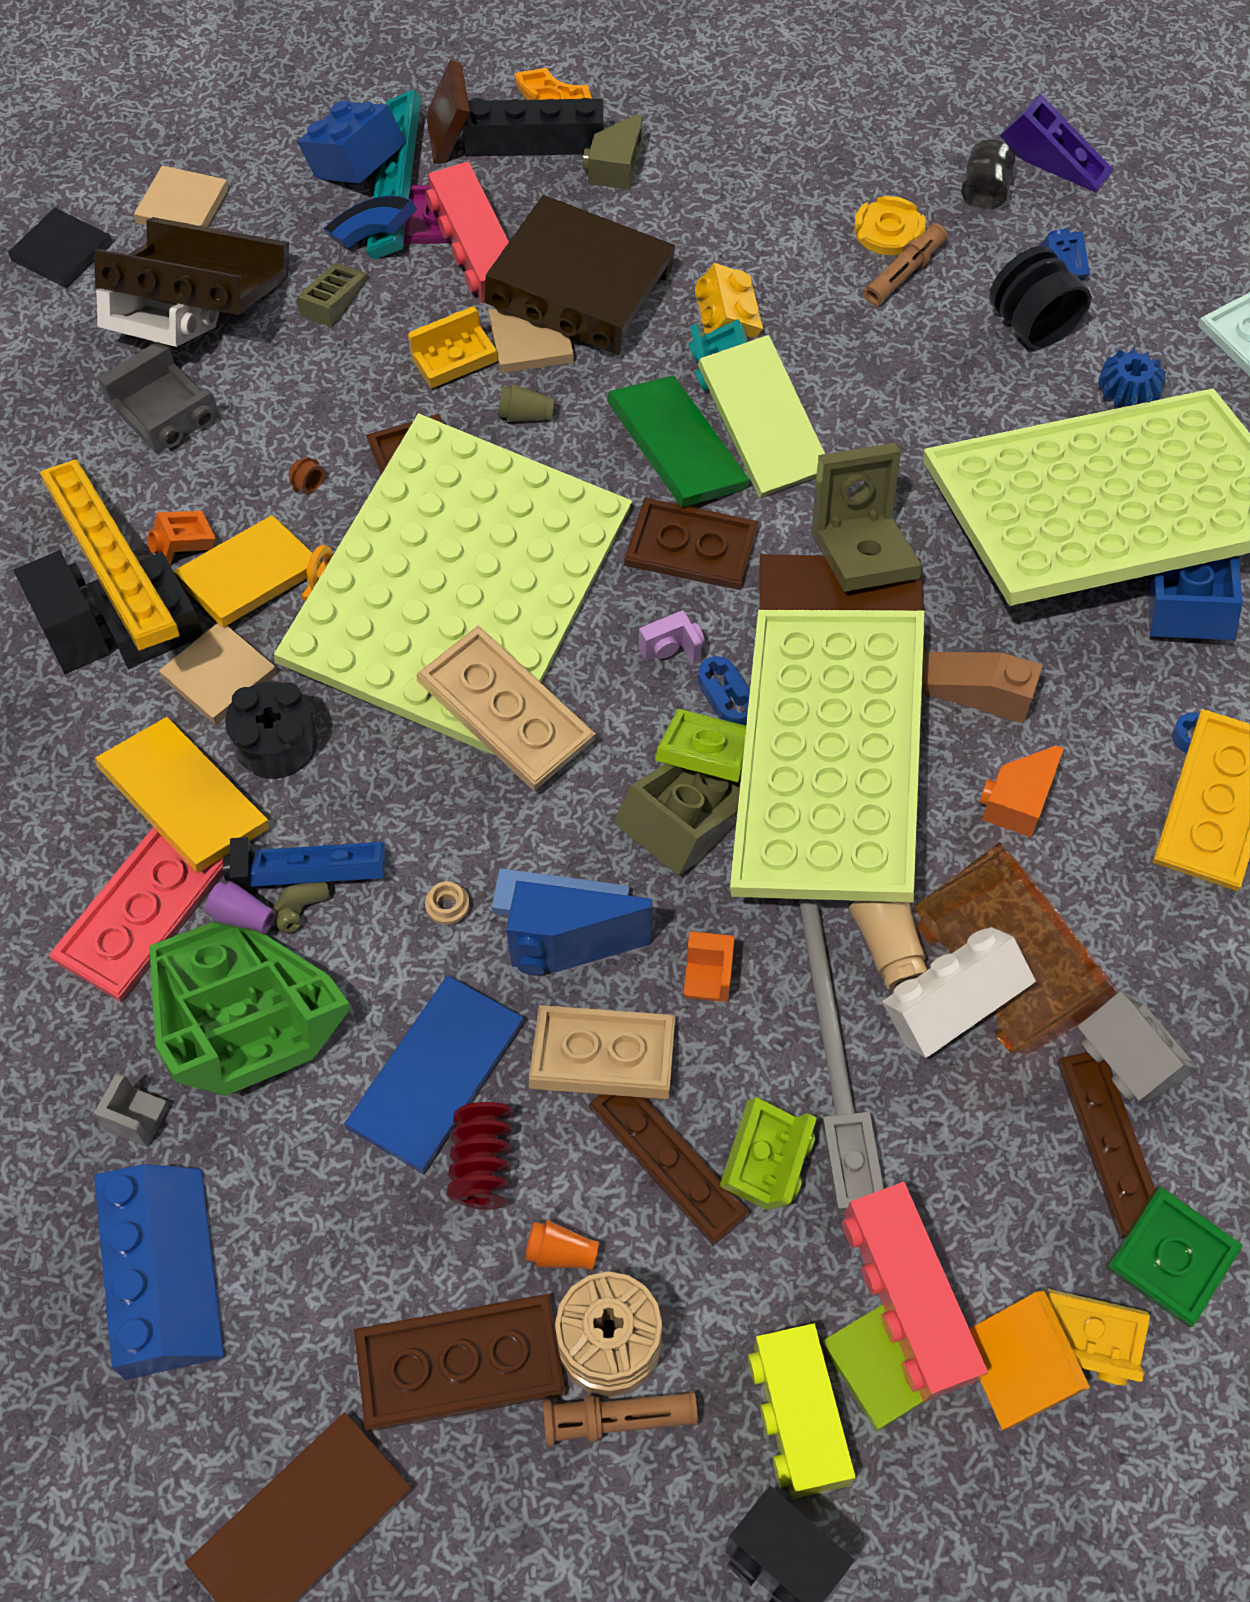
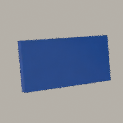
M447 975L345 1121L346 1129L420 1173L425 1174L456 1127L453 1122L454 1111L461 1106L472 1103L524 1024V1017Z

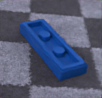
M385 842L256 850L253 854L249 872L251 887L384 878L386 863Z

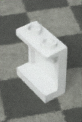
M104 289L96 290L97 327L177 347L216 327L219 311Z

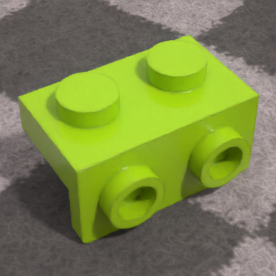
M758 1097L747 1100L719 1187L764 1209L770 1210L789 1205L795 1199L801 1187L802 1180L799 1175L804 1158L811 1151L815 1141V1135L812 1132L816 1117L809 1113L795 1117Z

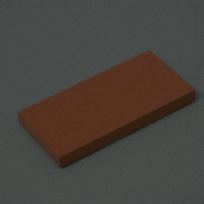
M760 554L759 610L923 611L922 580L920 576L918 579L844 592L824 556Z
M549 1294L354 1329L366 1432L566 1395Z
M344 1412L184 1563L216 1602H299L394 1510L413 1489Z

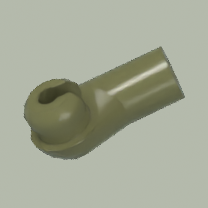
M300 883L286 887L273 908L276 911L273 924L283 933L296 931L300 926L299 915L304 905L329 899L327 883Z

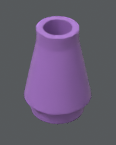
M218 882L211 890L205 904V913L212 916L213 922L255 930L262 934H266L270 930L276 916L275 909L266 906L234 882H229L228 884Z

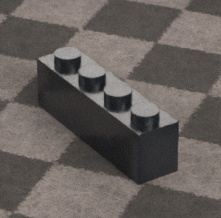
M603 98L468 101L470 113L463 126L466 157L584 155L585 148H591L594 134L604 130Z

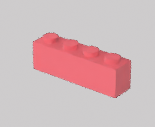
M468 161L428 173L429 190H425V196L430 211H437L439 215L438 224L442 236L445 239L450 237L452 242L451 251L458 266L463 265L465 269L464 277L471 293L476 292L483 304L486 274L509 241Z
M905 1182L850 1201L844 1213L846 1219L842 1220L843 1231L849 1245L852 1248L858 1247L866 1264L861 1267L864 1282L871 1295L878 1294L885 1309V1313L881 1314L885 1332L892 1343L899 1342L906 1361L901 1363L903 1374L912 1392L919 1390L923 1402L979 1381L988 1373L987 1368Z

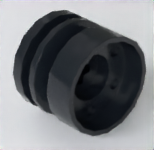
M1046 246L1032 247L1008 262L996 276L989 295L992 307L998 313H1001L1006 322L1012 325L1014 331L1025 344L1035 350L1050 346L1072 333L1084 319L1092 299L1089 289L1074 273L1069 272L1066 264L1058 259L1052 249Z

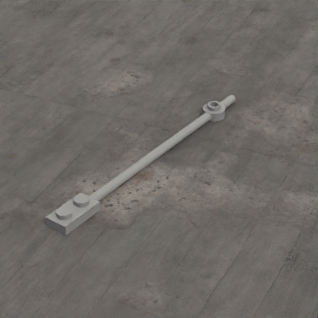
M799 899L836 1114L835 1116L823 1117L822 1129L836 1213L844 1214L850 1201L884 1188L870 1112L854 1113L817 899Z

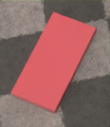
M153 827L48 956L53 962L122 1003L150 968L149 946L176 935L223 875V858L201 872L196 873Z

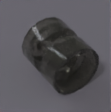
M985 140L976 144L971 150L961 190L963 199L968 205L993 210L1002 206L1006 201L1016 159L1014 151L1007 144L997 140Z

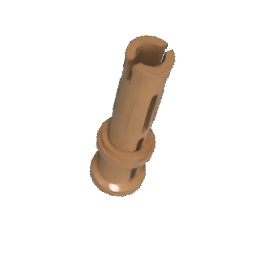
M694 1391L685 1394L641 1397L599 1402V1398H594L593 1395L585 1396L581 1402L553 1404L551 1400H542L546 1447H554L556 1441L587 1438L589 1443L597 1442V1439H602V1433L647 1430L689 1424L698 1425Z

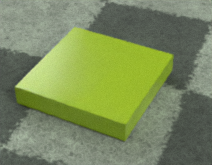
M677 709L657 747L655 761L739 782L742 773L746 726Z
M883 1305L829 1336L821 1344L876 1433L925 1403L919 1390L912 1392L906 1382L901 1363L906 1361L899 1342L892 1343L885 1332L881 1319V1314L885 1313Z

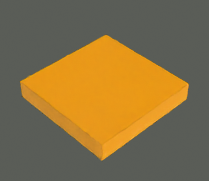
M1045 1291L1034 1292L969 1328L988 1371L980 1379V1382L1002 1430L1015 1427L1090 1388Z

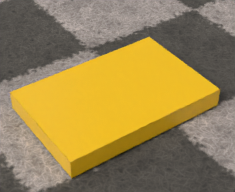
M271 515L174 570V574L182 588L224 628L308 578L307 568L312 552Z

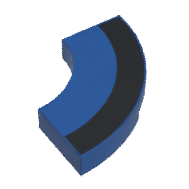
M392 195L375 197L347 209L333 219L323 230L331 239L349 249L361 239L375 233L384 232L394 235L414 214L417 208L410 199Z

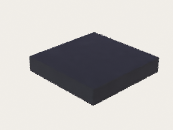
M54 208L8 253L11 261L68 288L94 262V250H107L113 242L110 234Z

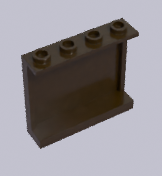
M542 195L487 272L485 277L484 303L613 354L620 355L623 335L657 281L659 279L666 281L672 271L675 245Z
M156 217L146 220L147 243L131 253L122 254L101 249L94 250L95 288L235 315L242 313L284 282L288 277L289 242Z

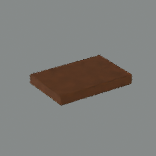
M644 497L624 558V566L741 590L758 531L759 521L689 506L681 508L679 504Z

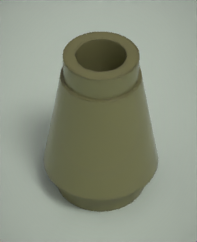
M512 384L511 387L502 386L498 417L507 418V422L551 421L554 398H549L515 384Z

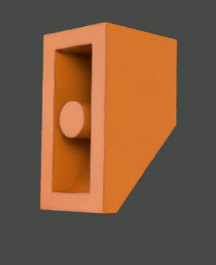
M1053 746L1002 765L996 781L987 779L979 801V803L986 805L982 820L1032 837L1064 748Z

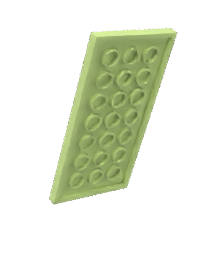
M758 610L730 881L731 897L914 902L924 611Z

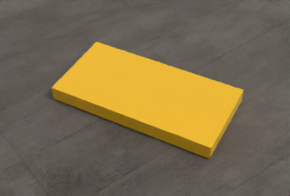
M1201 709L1152 863L1239 891L1250 858V724Z
M168 717L163 718L95 757L98 769L196 873L217 862L223 856L230 854V838L248 837L250 841L269 829L268 819Z

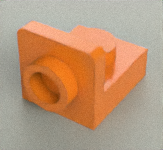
M203 511L157 512L153 529L149 530L147 536L150 552L155 554L163 552L169 565H171L174 552L211 550L216 539Z

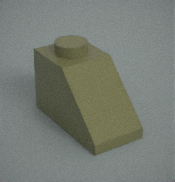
M635 114L594 134L591 148H585L583 155V170L588 171V184L630 190L643 141V115Z

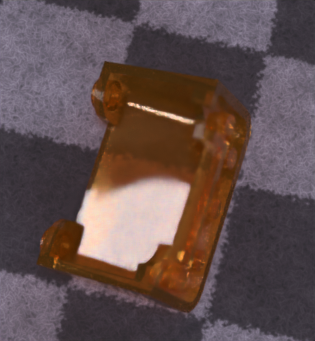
M1000 842L913 907L922 919L916 923V926L931 945L939 941L951 954L964 946L972 934L982 929L993 927L1014 937L1036 982L993 1011L998 1017L996 1020L1000 1025V1028L994 1032L1011 1054L1017 1050L1025 1056L1086 1020L1119 993L1117 987L1025 868Z

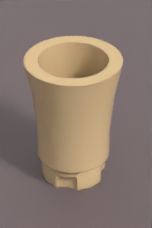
M854 901L849 906L848 911L860 929L878 974L883 976L888 990L894 991L900 983L909 979H915L927 971L924 963L926 957L918 938L910 902Z

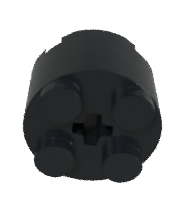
M264 682L251 687L239 688L232 695V702L226 713L225 725L237 760L242 766L261 778L279 779L295 774L302 769L301 766L309 758L313 757L318 746V733L309 703L296 684L291 682Z

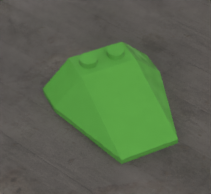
M211 922L149 946L155 1046L172 1079L180 1084L227 1096L311 1061L350 1010L349 1002L328 974L272 938L255 930Z

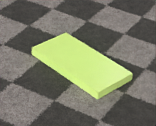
M767 335L700 358L698 367L759 498L816 478L818 455L825 454L770 336Z

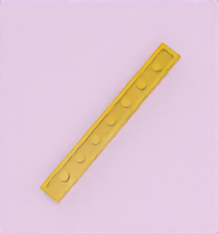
M72 460L42 470L40 475L43 484L138 651L180 636L175 621L78 460Z

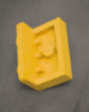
M713 263L708 271L698 279L695 286V295L698 301L704 333H710L739 319L745 328L746 335L748 337H757L763 330L750 274L742 270H735Z
M475 306L421 326L408 333L411 359L431 389L498 361L497 350L481 328L479 312Z
M1048 1289L1047 1297L1081 1368L1098 1372L1097 1378L1115 1385L1126 1386L1128 1379L1143 1382L1144 1370L1141 1367V1360L1150 1315L1147 1311Z

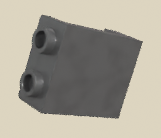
M155 342L97 377L106 402L155 454L160 453L166 448L175 447L182 438L199 428L209 426L213 419L219 416L213 393L209 389L201 391L174 364L170 348L163 343Z

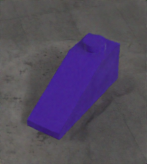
M1041 93L1013 118L1000 135L1024 161L1093 192L1100 188L1113 170Z

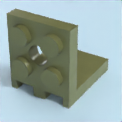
M895 443L818 455L811 535L844 592L918 579L921 576L922 564L892 518L901 451ZM861 481L864 482L858 487L857 491L848 492L853 484Z

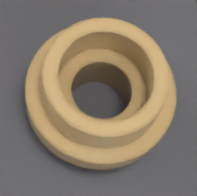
M449 881L436 884L428 892L425 899V908L428 916L434 922L442 925H451L461 921L468 913L470 905L465 889ZM444 900H452L456 903L450 909H441L439 907Z

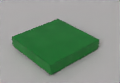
M1160 1186L1154 1189L1105 1268L1186 1326L1194 1327L1243 1247V1244Z

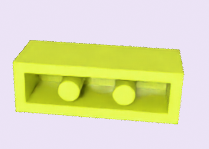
M815 1323L756 1336L754 1343L755 1353L747 1354L748 1364L754 1385L763 1383L767 1403L760 1404V1412L766 1435L775 1434L780 1455H775L772 1458L779 1487L788 1486L791 1500L851 1486L856 1477Z

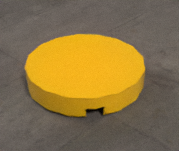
M883 196L876 198V202L869 205L868 202L861 205L855 215L854 233L857 240L868 250L882 255H899L903 252V247L910 240H916L925 231L926 219L923 214L921 216L917 212L918 207L912 202L900 197Z

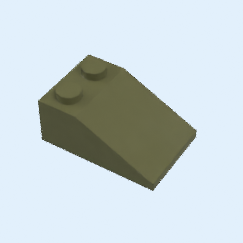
M664 764L630 785L613 823L679 876L701 861L736 825L741 777L739 782Z

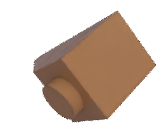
M923 652L922 693L1024 724L1043 665L1005 653Z

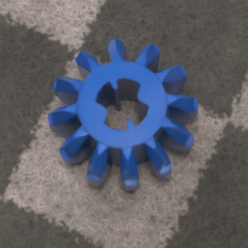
M1134 347L1128 354L1118 349L1117 353L1113 357H1108L1107 361L1103 364L1098 380V390L1103 391V401L1114 400V409L1122 405L1131 406L1149 403L1160 399L1166 381V371L1161 369V360L1150 359L1149 351L1142 355L1138 354Z

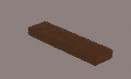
M1088 1052L1059 1058L1057 1064L1119 1239H1123L1154 1191L1153 1181L1120 1092L1111 1079L1113 1073L1105 1059L1098 1063Z
M600 1094L589 1103V1109L713 1247L749 1216V1211L733 1193L719 1187L721 1180L646 1098Z

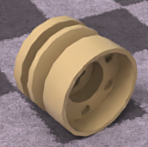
M608 1271L588 1275L569 1289L559 1304L555 1330L561 1364L572 1382L589 1394L609 1398L629 1394L647 1382L658 1365L662 1344V1320L659 1306L647 1287L629 1275ZM612 1320L615 1326L614 1337L604 1338L602 1331L604 1321Z

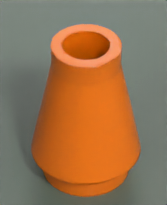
M547 1219L545 1223L533 1221L524 1260L535 1262V1268H584L593 1270L599 1241L588 1239Z

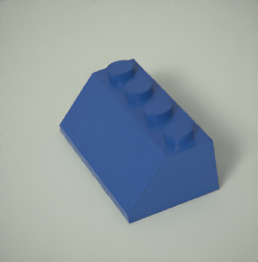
M141 1164L94 1174L112 1368L125 1380L225 1358L202 1170Z

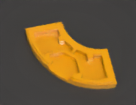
M548 68L514 73L515 83L527 100L592 99L588 85L563 83L554 78Z

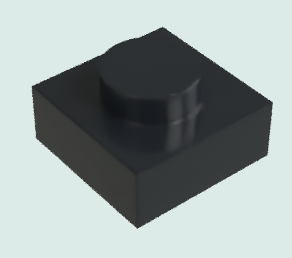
M248 837L230 838V855L223 856L224 879L226 882L236 883L251 895H255V886L251 887L249 875L254 854Z

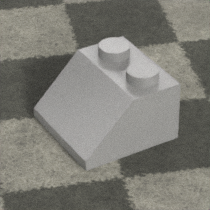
M1123 991L1117 993L1078 1026L1086 1037L1081 1041L1084 1048L1098 1063L1105 1059L1116 1073L1111 1078L1113 1083L1129 1100L1136 1097L1139 1101L1150 1102L1200 1069L1142 1000Z

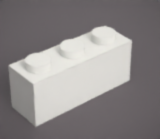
M990 927L972 934L968 938L967 943L952 954H945L934 960L931 968L917 978L900 983L894 989V993L883 1000L882 1003L905 1045L927 1058L1031 986L1036 980L1014 937Z

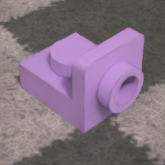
M684 610L639 628V651L645 661L655 657L660 659L667 658L673 655L679 647H683L693 665L701 662L702 646L705 645L704 635L696 622L691 624Z

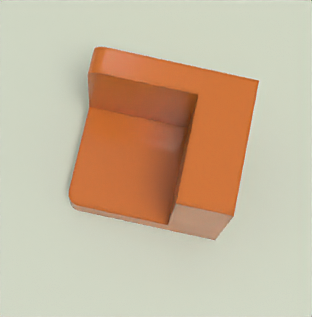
M689 931L684 997L728 1002L735 936Z

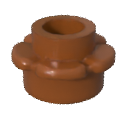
M305 457L296 461L291 466L289 482L293 485L292 489L295 492L302 491L305 494L311 495L323 484L325 471L315 458Z

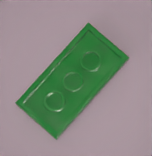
M674 375L609 391L607 402L681 508L747 489L750 479Z

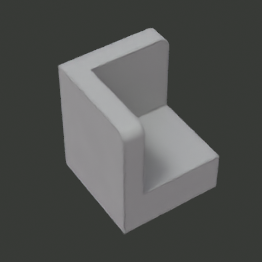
M116 1073L93 1114L107 1132L148 1148L170 1105L166 1100L133 1088L126 1076Z

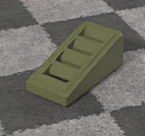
M337 262L334 263L298 296L297 302L300 316L333 327L368 280V274ZM339 274H341V275H343V276H346V277H349V278H352V279H350V280L344 279V278H342V277H339ZM333 282L342 285V287L334 285Z

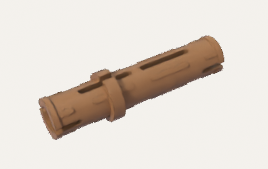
M932 223L916 240H910L903 247V252L873 282L863 289L865 300L877 307L881 305L917 268H923L930 261V255L947 241L948 235L946 230L940 224Z

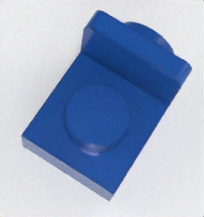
M1058 229L1048 233V236L1039 246H1046L1052 249L1058 259L1066 264L1069 272L1074 273L1079 279H1085L1090 274L1083 231L1070 233L1069 229Z

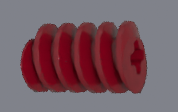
M476 1102L461 1106L454 1111L453 1122L456 1127L452 1131L451 1139L455 1145L451 1147L450 1158L453 1164L450 1165L448 1176L452 1182L448 1184L447 1195L457 1204L481 1210H493L506 1205L507 1200L504 1197L494 1195V1192L508 1188V1181L495 1176V1173H503L508 1171L510 1163L507 1160L497 1158V1155H504L511 1150V1145L508 1142L498 1139V1137L508 1136L512 1132L510 1124L499 1121L500 1119L512 1117L513 1109L511 1106L497 1102Z

